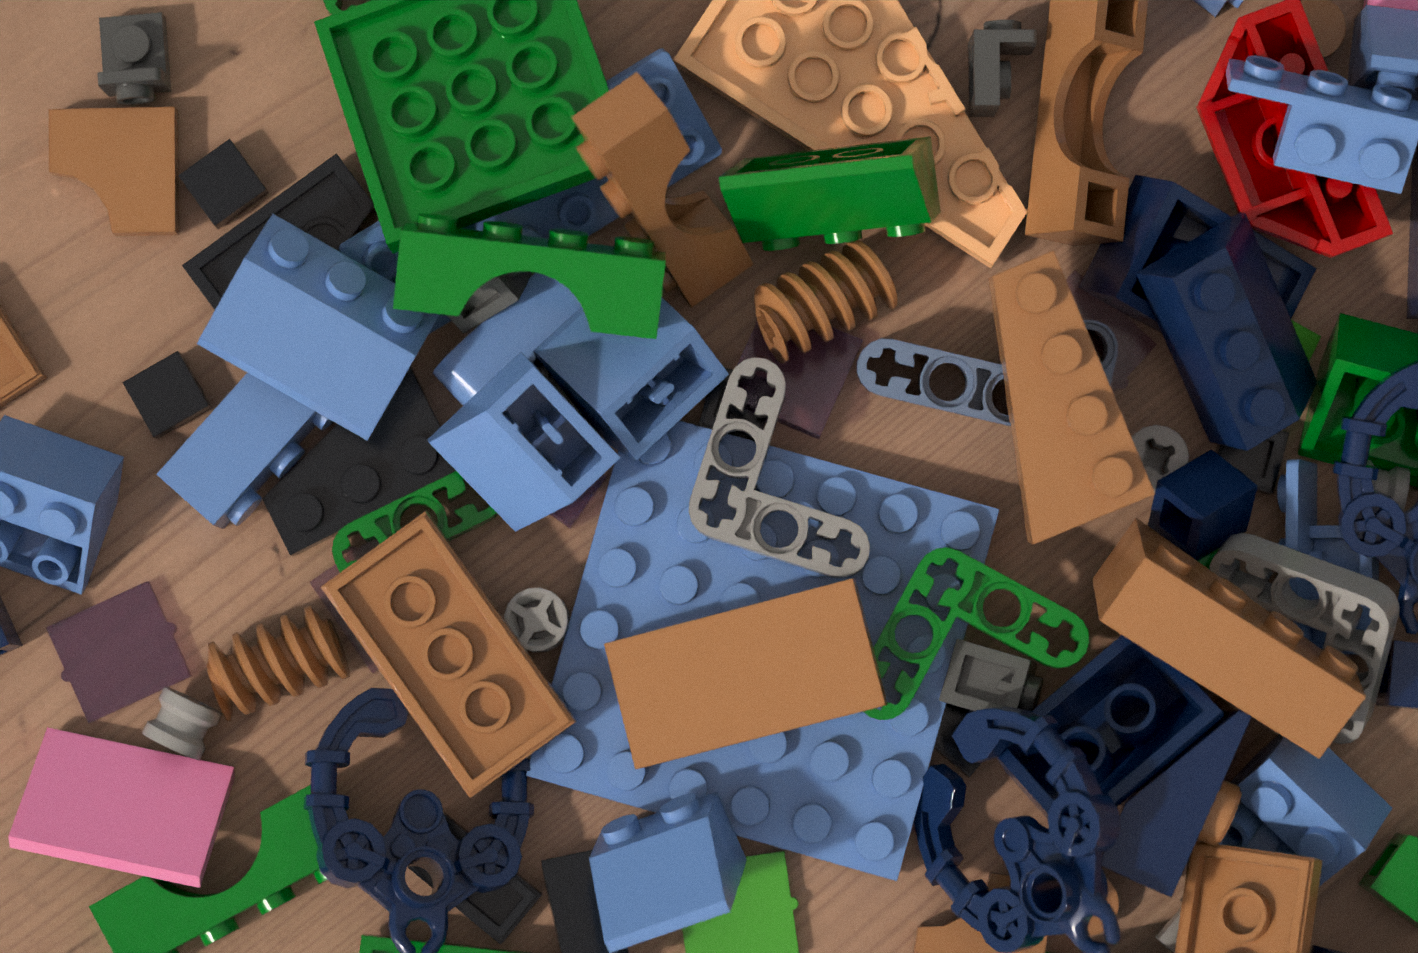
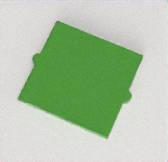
M784 851L745 856L747 861L731 912L682 928L686 953H799L793 910L798 907V900L795 897H791Z

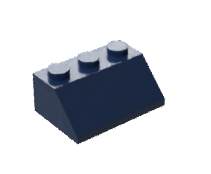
M1238 213L1136 272L1209 442L1248 451L1301 418L1317 384V380L1246 213Z
M1123 635L1031 711L1039 716H1053L1059 725L1056 731L1070 748L1079 747L1086 755V761L1092 769L1101 790L1112 797L1116 807L1224 716L1222 710L1190 677ZM1009 742L1002 754L996 757L1005 772L1048 819V813L1053 800L1060 796L1057 788H1054L1046 778V774L1052 766L1040 752L1026 755L1018 744Z

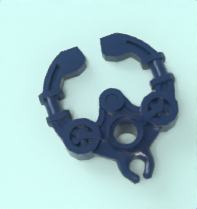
M1418 361L1401 367L1386 376L1364 397L1351 417L1343 416L1341 429L1346 430L1341 460L1334 461L1332 471L1337 474V492L1341 508L1338 515L1339 533L1352 551L1366 557H1376L1401 584L1398 595L1399 618L1406 633L1414 635L1418 633V620L1413 611L1414 605L1418 602V500L1409 510L1403 512L1391 496L1373 489L1372 480H1377L1379 468L1367 465L1372 435L1385 437L1386 422L1400 407L1418 409Z
M370 688L346 704L325 729L316 749L305 753V766L311 767V794L304 797V809L309 812L311 828L318 845L316 857L319 870L331 884L347 889L360 887L389 911L391 940L400 953H416L415 946L406 936L407 927L416 920L426 922L431 929V937L421 948V953H438L447 937L448 912L475 891L486 893L499 890L518 873L522 858L520 848L527 832L529 818L534 816V804L527 802L526 772L530 771V759L523 760L502 776V801L492 802L489 805V817L493 818L492 823L474 827L461 840L455 838L450 831L439 798L434 793L423 789L408 793L399 802L390 827L383 836L371 823L356 818L349 819L346 813L349 809V796L337 795V768H345L350 765V752L348 751L357 737L384 738L400 730L405 725L408 717L406 707L393 689ZM417 866L429 873L433 882L431 895L421 896L410 890L405 880L407 867Z
M1012 707L987 708L967 713L952 737L963 758L971 764L999 757L1009 742L1018 744L1026 755L1040 752L1052 766L1046 774V778L1054 788H1057L1060 795L1053 800L1049 810L1048 828L1027 815L1002 820L995 829L994 843L997 852L1003 858L1008 869L1011 885L995 888L990 891L982 879L970 882L958 868L964 858L955 846L951 830L952 822L964 807L967 786L963 778L944 763L931 765L923 776L924 785L914 818L919 849L927 869L925 877L932 886L940 885L952 900L953 904L950 907L957 918H962L972 928L979 931L985 942L997 952L1013 953L1031 949L1043 941L1044 936L1066 934L1074 945L1084 953H1111L1110 947L1106 943L1092 940L1089 935L1088 924L1091 917L1097 916L1102 921L1106 941L1115 945L1120 942L1121 933L1118 919L1111 905L1106 900L1108 884L1105 873L1102 870V853L1115 845L1121 830L1120 812L1112 797L1101 790L1092 769L1086 761V755L1079 747L1070 748L1056 731L1059 725L1052 715L1039 716L1028 710Z

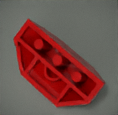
M1284 0L1239 17L1232 28L1196 106L1237 212L1246 213L1252 229L1329 258L1391 236L1393 231L1375 188L1274 165L1273 154L1288 104L1228 91L1226 69L1229 59L1246 61L1248 56L1267 57L1284 65V71L1309 76L1313 70L1328 71L1301 1Z

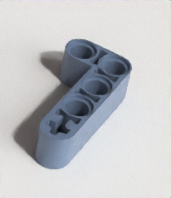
M1083 320L1087 331L1095 333L1101 339L1103 355L1100 362L1111 385L1118 355V342L1115 334L1106 324L1097 320ZM882 338L870 342L861 351L857 359L856 373L859 381L871 393L1011 427L1009 415L1000 413L994 407L992 401V391L995 385L1004 379L1002 364L895 339ZM883 349H889L894 351L893 358L895 363L913 368L914 354L925 356L927 360L918 375L919 394L906 393L905 390L911 380L898 376L890 377L887 386L876 384V373L867 369L868 359L880 358ZM943 363L957 366L965 378V387L962 393L956 399L950 401L937 398L929 386V377L932 371Z

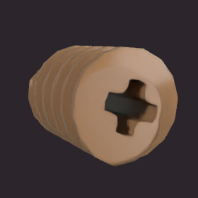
M856 240L846 243L843 246L842 254L833 250L825 253L821 257L820 265L812 261L804 263L799 267L798 276L790 272L782 274L777 278L776 287L769 283L759 285L754 292V306L758 326L765 343L776 360L784 364L789 361L786 342L791 340L802 353H806L811 350L808 331L813 329L827 343L834 338L830 320L835 318L843 329L849 332L856 327L853 309L858 308L864 317L871 321L878 316L875 298L880 297L884 304L893 310L897 307L898 297L892 278L881 260L870 247L862 241Z
M310 605L304 608L305 627L298 629L287 615L280 616L279 637L274 638L261 623L256 625V645L252 647L248 645L238 632L232 634V654L226 656L214 641L208 643L207 671L216 700L226 721L230 722L232 719L233 702L245 715L254 713L257 707V693L269 706L278 704L281 698V683L293 697L304 694L305 674L318 688L327 686L329 665L342 679L350 677L345 652L332 621L328 618L323 620Z

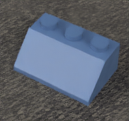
M272 214L243 259L197 344L368 441L440 314L393 309L395 283L277 215Z

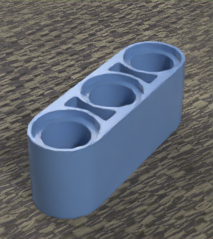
M535 273L530 277L520 299L478 325L442 359L434 369L433 375L464 406L520 352L537 368L541 361L533 351L582 306L574 294L563 284L549 276Z

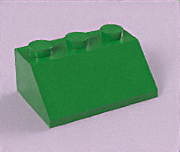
M931 136L744 158L719 176L720 190L742 243L761 241L764 251L797 247L800 245L799 237L822 234L826 244L847 243L862 239V230L885 227L888 237L920 234L925 232L924 223L932 222L941 212Z
M1339 313L1320 361L1316 376L1317 384L1312 392L1298 446V455L1334 464L1335 460H1341L1346 430L1341 429L1343 416L1351 417L1364 397L1386 376L1401 367L1418 361V333ZM1400 407L1386 422L1385 437L1372 435L1368 460H1371L1375 467L1389 471L1396 466L1408 468L1410 470L1409 485L1418 487V409Z

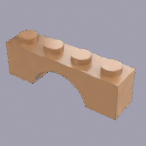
M1050 0L1025 235L1071 246L1123 242L1130 178L1118 172L1107 156L1103 141V119L1106 103L1115 81L1124 68L1143 53L1149 0Z
M638 72L571 117L585 139L583 143L576 147L581 158L597 180L602 179L604 176H607L609 180L600 186L605 198L621 219L628 215L632 218L622 225L628 236L654 241L653 251L666 252L663 291L666 294L677 288L692 308L754 265L734 227L704 190L681 197H665L669 181L675 169L688 154L690 148L668 108Z

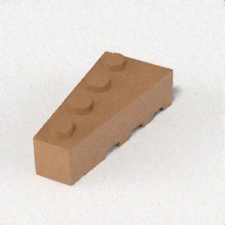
M1054 250L988 278L1000 361L1002 362L1007 409L1015 449L1018 482L1025 516L1027 541L1034 545L1154 495L1155 492Z
M1135 518L1092 578L1099 619L1102 623L1319 759L1366 698L1356 674L1359 668L1350 658L1331 646H1326L1322 650L1305 638L1304 632L1291 620L1275 611L1270 613L1250 599L1236 585L1213 573L1137 518Z

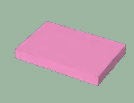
M47 727L8 836L10 848L200 888L235 779L234 767Z

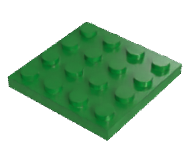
M371 0L314 21L387 246L392 253L399 251L400 233L405 222L417 223L418 214L429 213L452 216L457 218L456 228H463L596 179L576 149L585 139L571 117L610 90L577 0Z

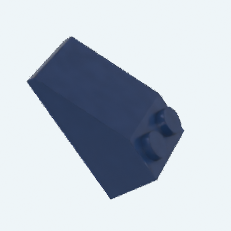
M1135 175L1128 189L1123 242L1100 244L1078 288L1126 316L1162 333L1136 272L1226 221L1231 216L1175 182ZM1253 230L1291 319L1317 268Z
M1241 710L1222 711L1224 716L1117 807L1120 812L1121 830L1115 845L1102 853L1103 868L1172 898L1252 716Z

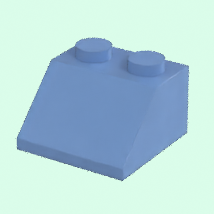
M717 792L698 799L692 793L681 795L665 803L660 808V812L639 820L634 814L625 815L609 822L601 829L589 861L603 938L609 953L731 912L747 859Z

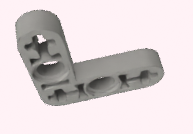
M756 357L743 360L734 368L728 379L690 497L688 512L692 524L700 534L731 546L832 578L844 579L854 576L865 566L870 550L867 534L858 524L848 519L756 491L785 399L786 383L782 371L775 363L765 358ZM757 371L767 373V384L776 389L773 397L762 396L755 411V418H768L763 430L744 419H727L731 407H734L743 414L747 403V391L740 388L739 383L742 378L752 380ZM733 431H744L751 435L757 446L753 460L741 467L726 464L719 454V444L722 438ZM711 468H715L718 472L729 478L748 479L744 491H741L732 484L727 499L728 506L736 510V515L733 520L722 519L718 528L708 526V515L700 510L703 500L714 501L721 484L720 480H707ZM776 511H783L792 515L798 525V535L794 542L783 548L768 545L760 533L761 523L764 518ZM812 519L823 523L816 533V536L836 540L840 531L852 534L851 545L860 549L857 559L846 558L842 567H835L830 564L831 553L812 546L811 559L798 556L797 554L807 540L808 520Z
M1247 533L1233 534L1224 541L1210 563V570L1213 573L1236 585L1250 599L1267 611H1275L1286 618L1326 632L1323 649L1326 646H1331L1340 652H1354L1366 661L1368 671L1364 673L1356 672L1366 698L1333 740L1334 743L1338 744L1353 742L1359 738L1373 714L1399 616V602L1395 593L1378 580ZM1237 559L1246 562V571L1248 573L1239 570L1240 561ZM1270 570L1278 572L1273 584L1269 583V579L1273 574ZM1298 577L1308 580L1317 588L1319 599L1307 600L1299 597L1291 589L1289 579ZM1359 604L1370 608L1369 614L1372 621L1366 631L1356 629L1362 614V606Z

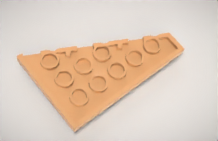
M712 0L673 59L676 67L807 151L931 136L941 212L932 222L924 223L925 227L989 268L993 267L1027 214V210L1015 190L1007 183L1001 173L999 164L989 147L986 148L965 113L964 105L940 65L935 63L929 53L927 44L919 30L913 26L898 0Z

